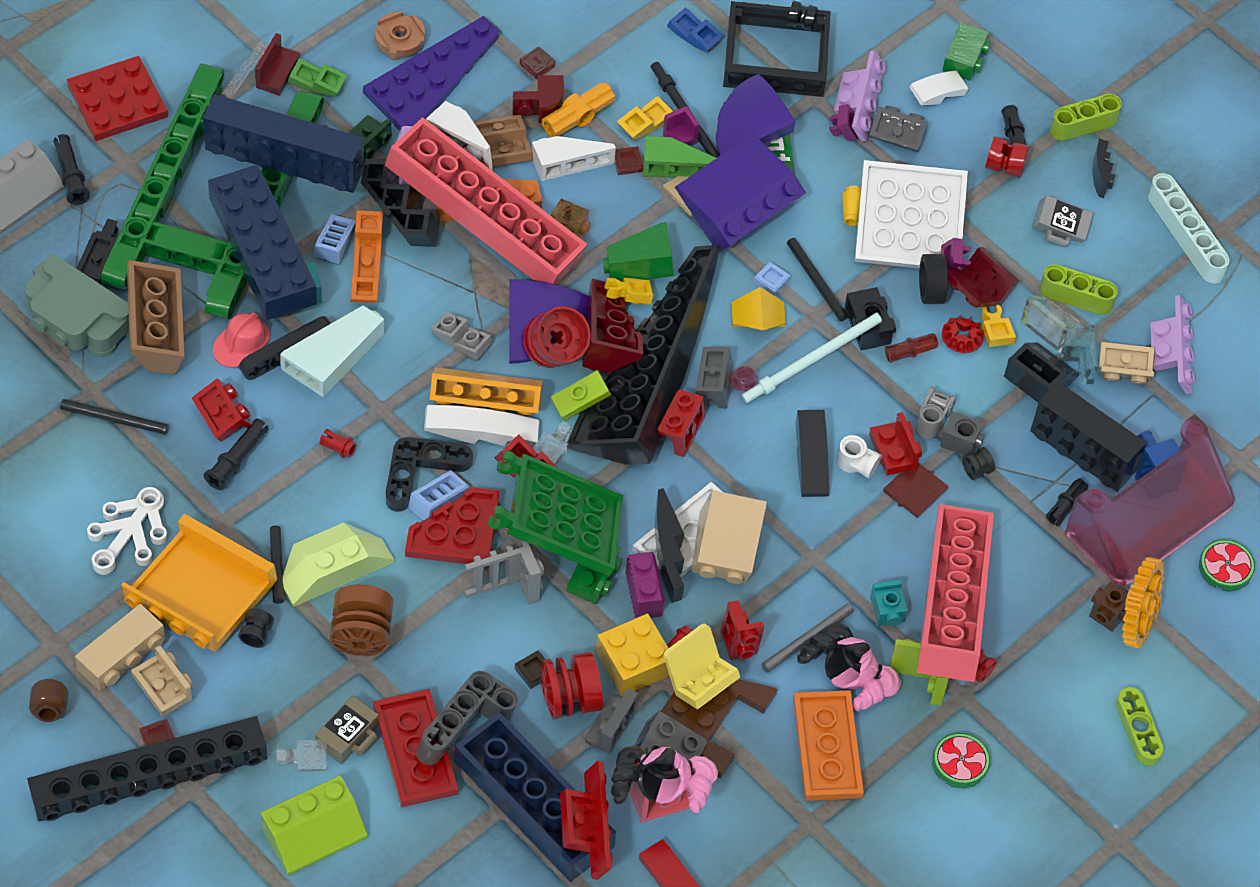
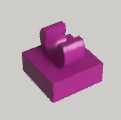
M849 104L839 106L838 114L830 117L831 122L836 126L829 127L833 136L843 134L847 141L857 139V134L852 128L855 113Z
M952 238L941 245V254L945 255L947 269L965 268L971 264V261L963 259V254L971 251L970 247L963 246V239Z

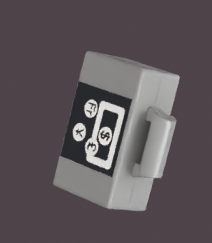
M1046 195L1039 201L1032 228L1046 233L1045 240L1062 247H1066L1070 240L1083 243L1087 238L1093 213Z

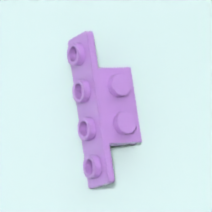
M876 50L870 51L866 69L843 72L834 107L835 114H838L839 106L849 104L855 113L852 128L861 142L867 141L869 131H871L872 118L876 111V101L878 93L881 91L882 76L886 70L885 62L880 58Z
M1181 295L1175 296L1176 317L1150 322L1151 347H1154L1153 368L1155 371H1160L1178 366V382L1186 395L1192 394V384L1195 383V375L1191 368V362H1194V353L1190 346V340H1193V331L1189 324V319L1192 318L1193 314L1190 304L1185 303Z

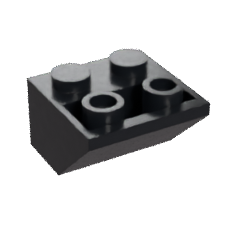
M1038 342L1025 343L1008 359L1004 374L1007 380L1037 402L1057 382L1068 387L1079 376L1077 371Z

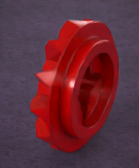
M959 315L955 319L950 317L948 322L943 325L941 336L945 345L951 350L959 353H970L982 345L984 331L980 327V322L975 323L972 317L966 319ZM959 330L962 332L968 331L967 337L964 334L958 335Z

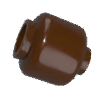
M43 679L36 682L30 692L29 709L31 714L43 722H53L64 716L68 703V690L66 686L55 679Z

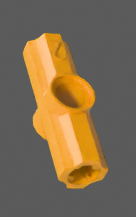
M601 82L582 95L577 93L570 95L564 101L561 108L542 119V126L546 134L550 138L560 136L576 125L584 127L593 120L595 113L615 102L612 88L606 82Z

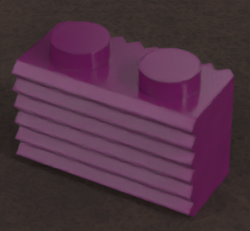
M654 553L629 554L625 575H627L629 594H631L630 599H632L634 618L647 613L650 618L662 616L664 596Z

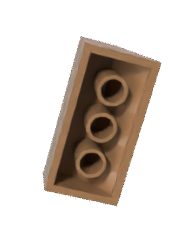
M128 260L130 352L148 371L175 375L185 357L181 269Z

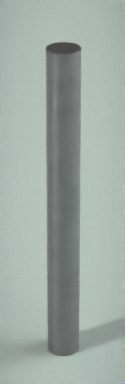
M848 603L764 661L761 664L763 670L769 673L800 651L801 647L807 644L809 639L816 633H821L829 625L838 624L854 613L852 606Z

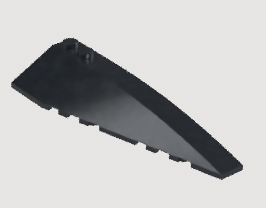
M718 245L696 246L690 252L678 270L680 274L678 278L669 282L665 288L667 291L666 295L661 301L657 300L652 306L653 313L651 316L644 318L636 329V332H640L643 337L642 358L612 371L604 380L611 395L579 413L566 444L568 449L625 465L651 463L662 436L658 433V427L675 394L681 388L696 344L720 250Z

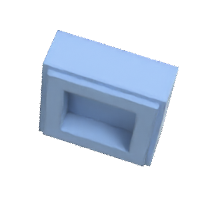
M769 262L754 277L753 283L775 296L790 281L791 275Z

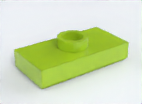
M597 370L550 397L561 418L565 421L610 396L611 393Z

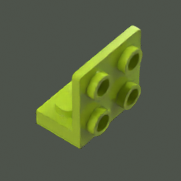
M897 639L890 666L901 674L928 678L926 692L932 693L930 704L941 706L949 678L917 673L920 643L911 639Z

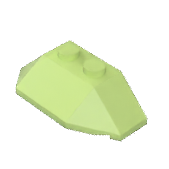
M343 522L293 544L283 574L284 592L292 606L295 607L394 563V558L382 538Z

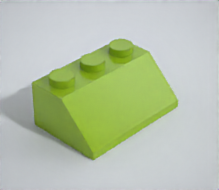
M341 775L260 812L262 830L288 876L368 838L355 800Z

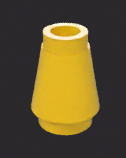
M848 186L842 193L843 223L847 226L858 225L861 187Z

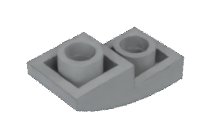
M447 311L431 328L432 333L446 344L476 360L493 343L490 334L470 327L468 319Z

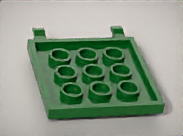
M505 451L503 461L508 463L499 461L497 471L505 475L517 473L511 512L502 506H496L494 516H489L488 526L493 529L508 528L507 534L519 540L526 541L543 550L550 551L570 561L610 576L615 569L623 495L526 454L519 458L514 453Z

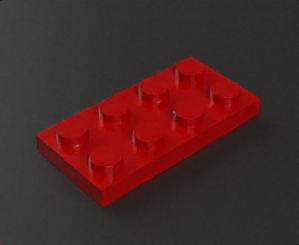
M430 689L373 701L374 711L379 715L378 725L401 808L458 795V787L448 752L445 753L439 762L433 765L422 763L416 755V749L424 731L437 717Z

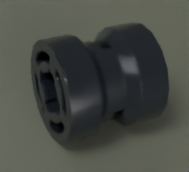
M793 0L787 25L794 27L800 25L803 29L812 31L818 7L812 5L806 7L801 2Z
M253 608L248 610L245 617L246 625L241 627L238 635L240 641L254 648L264 647L268 639L267 631L272 629L274 617L261 609Z

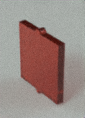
M918 463L916 470L899 473L883 489V492L895 500L899 507H904L918 518L948 490L949 486L937 478L933 471H928Z

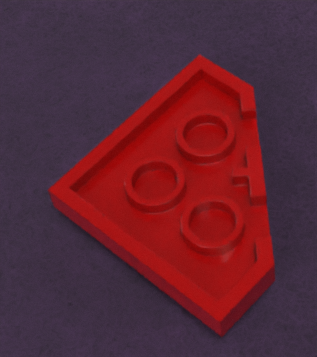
M471 487L463 492V496L452 503L449 501L432 512V516L421 523L416 522L411 525L408 530L405 557L460 564L474 562V557L478 555L481 560L490 557L494 529L488 526V519L490 515L494 516L495 507L498 506L500 490Z

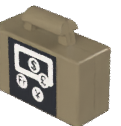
M351 696L315 734L316 746L340 764H343L353 752L356 755H362L377 739L374 730L378 727L379 715L356 697Z

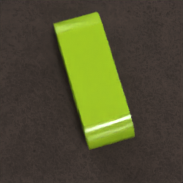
M1105 94L1056 109L1050 127L1051 136L1057 140L1064 141L1114 126L1117 123L1121 110V99L1114 94Z
M1056 264L1045 268L1040 284V292L1045 297L1100 315H1106L1112 311L1118 294L1116 285L1110 281Z

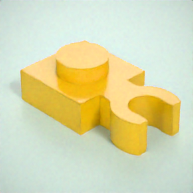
M624 277L623 282L615 278L606 279L604 286L605 289H608L606 297L612 299L624 297L625 302L651 304L653 292L650 280Z
M1000 305L995 306L994 313H989L986 307H982V330L989 347L1015 344L1016 336L1009 318H1001L1002 308Z

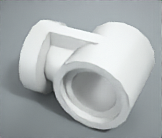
M849 435L844 437L840 442L837 455L839 468L848 473L859 472L864 477L870 479L877 470L882 455L868 449L865 441L858 436Z

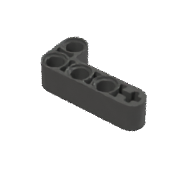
M485 671L472 673L424 731L416 749L417 758L427 765L439 762L478 713L490 719L500 712L509 721L518 703L517 694Z

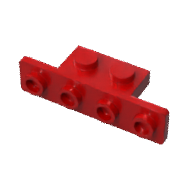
M596 761L584 772L585 793L565 789L560 793L563 848L589 852L591 878L595 880L606 874L611 869L613 862L609 842L611 830L608 826L607 814L609 803L606 799L605 787L607 776L604 773V762Z

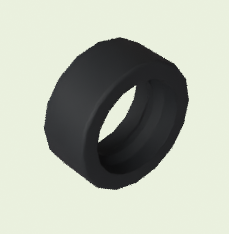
M923 254L921 257L919 288L923 304H944L946 301L948 270L946 258L943 254Z

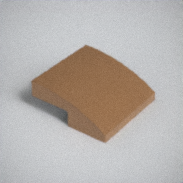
M521 115L474 122L490 146L492 167L533 160L532 150L526 137V127Z

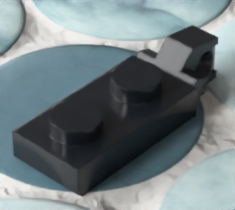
M108 218L102 231L92 233L76 268L100 285L104 265L118 238L117 233L119 231V228H117L118 222Z

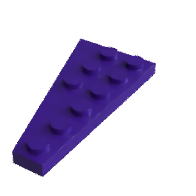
M482 16L364 85L363 93L399 131L402 130L403 126H414L422 117L426 119L434 109H437L458 86L464 74H468L477 59L483 57L498 40L499 30L485 16Z

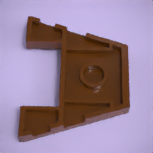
M738 679L698 710L677 697L674 691L661 712L707 740L701 756L707 757L715 763L718 770L717 777L721 779L733 761L735 754L711 741L712 737L737 700L764 714L777 695L778 689Z

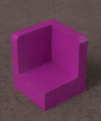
M686 106L665 115L663 135L664 137H671L692 146L698 143L700 125Z

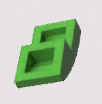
M299 58L287 82L311 92L337 96L347 75L326 64L321 69Z

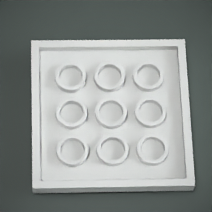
M864 160L854 262L920 268V260L923 254H941L942 244L952 238L962 239L968 171Z

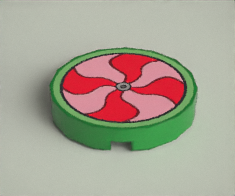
M1222 539L1213 541L1205 547L1200 556L1199 570L1209 585L1214 588L1217 586L1223 588V591L1230 592L1240 590L1248 585L1255 572V561L1245 546L1236 541Z
M954 733L945 736L938 742L933 752L932 765L935 774L940 779L942 778L947 781L946 784L965 789L976 786L986 776L990 767V755L987 747L980 739L966 733Z

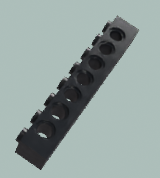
M254 716L29 777L27 781L38 822L43 820L53 821L65 814L73 812L82 813L91 807L102 804L112 805L120 799L127 797H141L149 791L160 788L170 789L182 782L189 780L193 782L199 781L205 776L215 773H228L234 768L244 765H257L263 760L268 759L267 746L258 717ZM234 745H238L241 747L237 750L229 749V747ZM204 753L212 754L208 758L200 757ZM175 761L184 762L179 766L172 765V763ZM146 769L155 770L154 772L149 774L143 773V771ZM120 776L126 777V779L123 781L114 780L115 778ZM90 784L98 785V786H97L96 788H94V789H86V788H85L86 786H88V785H90ZM61 792H67V793H69V794L66 795L65 797H57V796H56L57 794H59V793H61Z

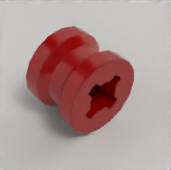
M982 648L980 649L975 677L979 683L983 682L992 673L998 662L995 658L986 656Z

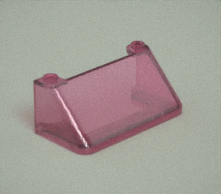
M1195 414L1188 418L1181 426L1180 435L1183 440L1180 447L1182 449L1114 498L1110 499L1101 490L1090 489L1075 499L1065 534L1116 584L1127 585L1133 582L1135 574L1138 575L1139 566L1142 565V561L1146 557L1163 560L1228 513L1233 507L1235 495L1207 426Z

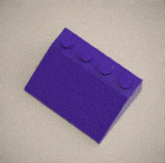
M751 134L674 187L711 244L719 246V252L733 245L806 193L793 171L754 134Z

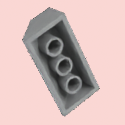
M26 139L0 158V234L65 189L59 174L47 155L30 139Z

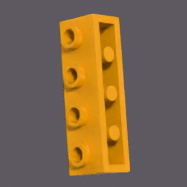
M435 367L432 373L429 400H434L437 404L441 405L458 403L463 404L464 407L479 408V406L490 407V410L505 412L506 410H514L518 414L533 415V413H538L540 409L543 381Z

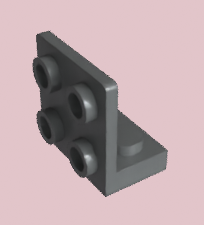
M658 711L646 721L635 745L644 749L647 753L661 747H669L688 760L694 756H701L707 740L663 712Z

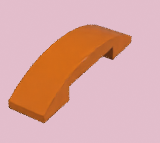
M356 210L350 302L377 303L383 211Z

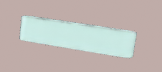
M1165 173L1155 175L1148 193L1149 202L1202 278L1212 284L1221 282L1229 265V256L1175 179Z

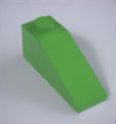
M645 136L643 177H690L716 158L671 137Z

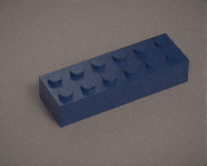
M214 94L203 116L205 150L214 154L235 158L240 162L258 164L264 169L276 170L288 176L300 177L315 184L320 183L334 187L339 191L354 193L363 173V137Z
M257 164L208 180L209 199L266 321L316 305V284L259 165Z
M500 712L455 745L454 762L569 882H572L590 867L589 852L563 848L560 793L565 789L576 790ZM608 824L611 830L609 839L611 851L615 847L616 831Z

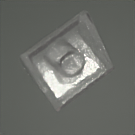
M1029 296L1026 300L1021 322L1060 353L1087 329L1085 325L1048 296Z

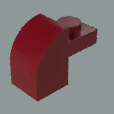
M538 75L537 91H513V116L538 115V123H542L543 118L561 108L564 96L563 75Z

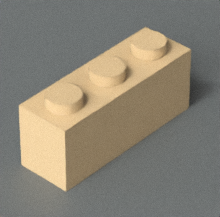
M139 604L75 655L77 670L99 691H102L107 686L114 685L121 674L129 668L136 667L142 660V657L150 651H155L157 646L162 645L165 640L164 626L143 605Z

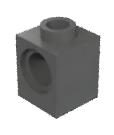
M952 411L943 432L940 447L961 455L972 454L974 448L980 449L985 436V434L981 433L983 422Z

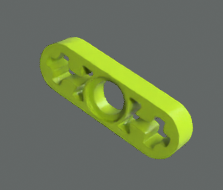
M1134 687L1123 688L1117 697L1116 708L1135 756L1144 765H1155L1159 762L1164 747L1143 694ZM1126 698H1129L1130 701H1135L1133 709L1129 702H1124ZM1132 722H1144L1147 730L1143 732L1135 730ZM1147 738V746L1149 750H1155L1153 755H1151L1149 751L1144 752V749L1146 747L1145 739Z

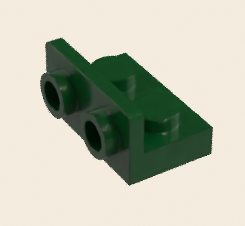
M367 115L348 132L364 138V162L365 159H372L375 152L391 140L392 126L390 120L386 119L381 124Z

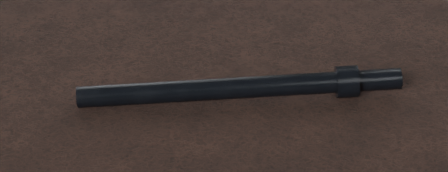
M654 62L650 68L658 78V85L662 91L667 92L677 109L688 107L676 89V83L671 75L666 74L659 62ZM700 125L698 141L707 154L715 158L719 157L717 149Z

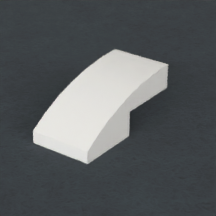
M957 71L935 74L918 80L909 87L921 106L941 104L945 97L964 96L969 89Z

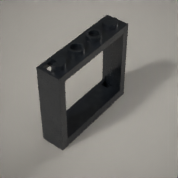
M731 1L723 87L736 88L745 80L759 74L770 84L775 92L824 97L831 11L818 10L815 24L811 32H820L818 72L733 64L736 24L801 31L809 30L803 29L800 25L795 27L787 25L791 7Z

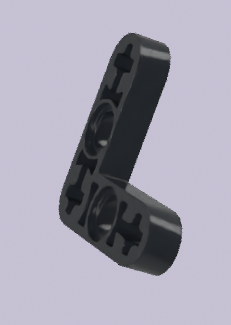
M409 437L398 439L393 448L386 488L387 507L396 512H401L408 508L413 491L416 467L464 472L469 470L473 464V451L469 446L458 443ZM405 448L410 449L408 454H403ZM418 449H421V457L417 456ZM430 450H436L440 452L441 456L437 459H429L426 453ZM446 453H449V460H446ZM459 455H464L463 461H457ZM398 470H406L410 475L405 479H399L394 474ZM397 488H402L400 501L394 500Z

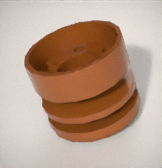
M356 584L340 588L335 593L334 618L331 623L329 640L332 646L341 652L359 656H371L384 652L389 647L391 629L389 623L392 619L394 601L392 596L385 590L372 585Z

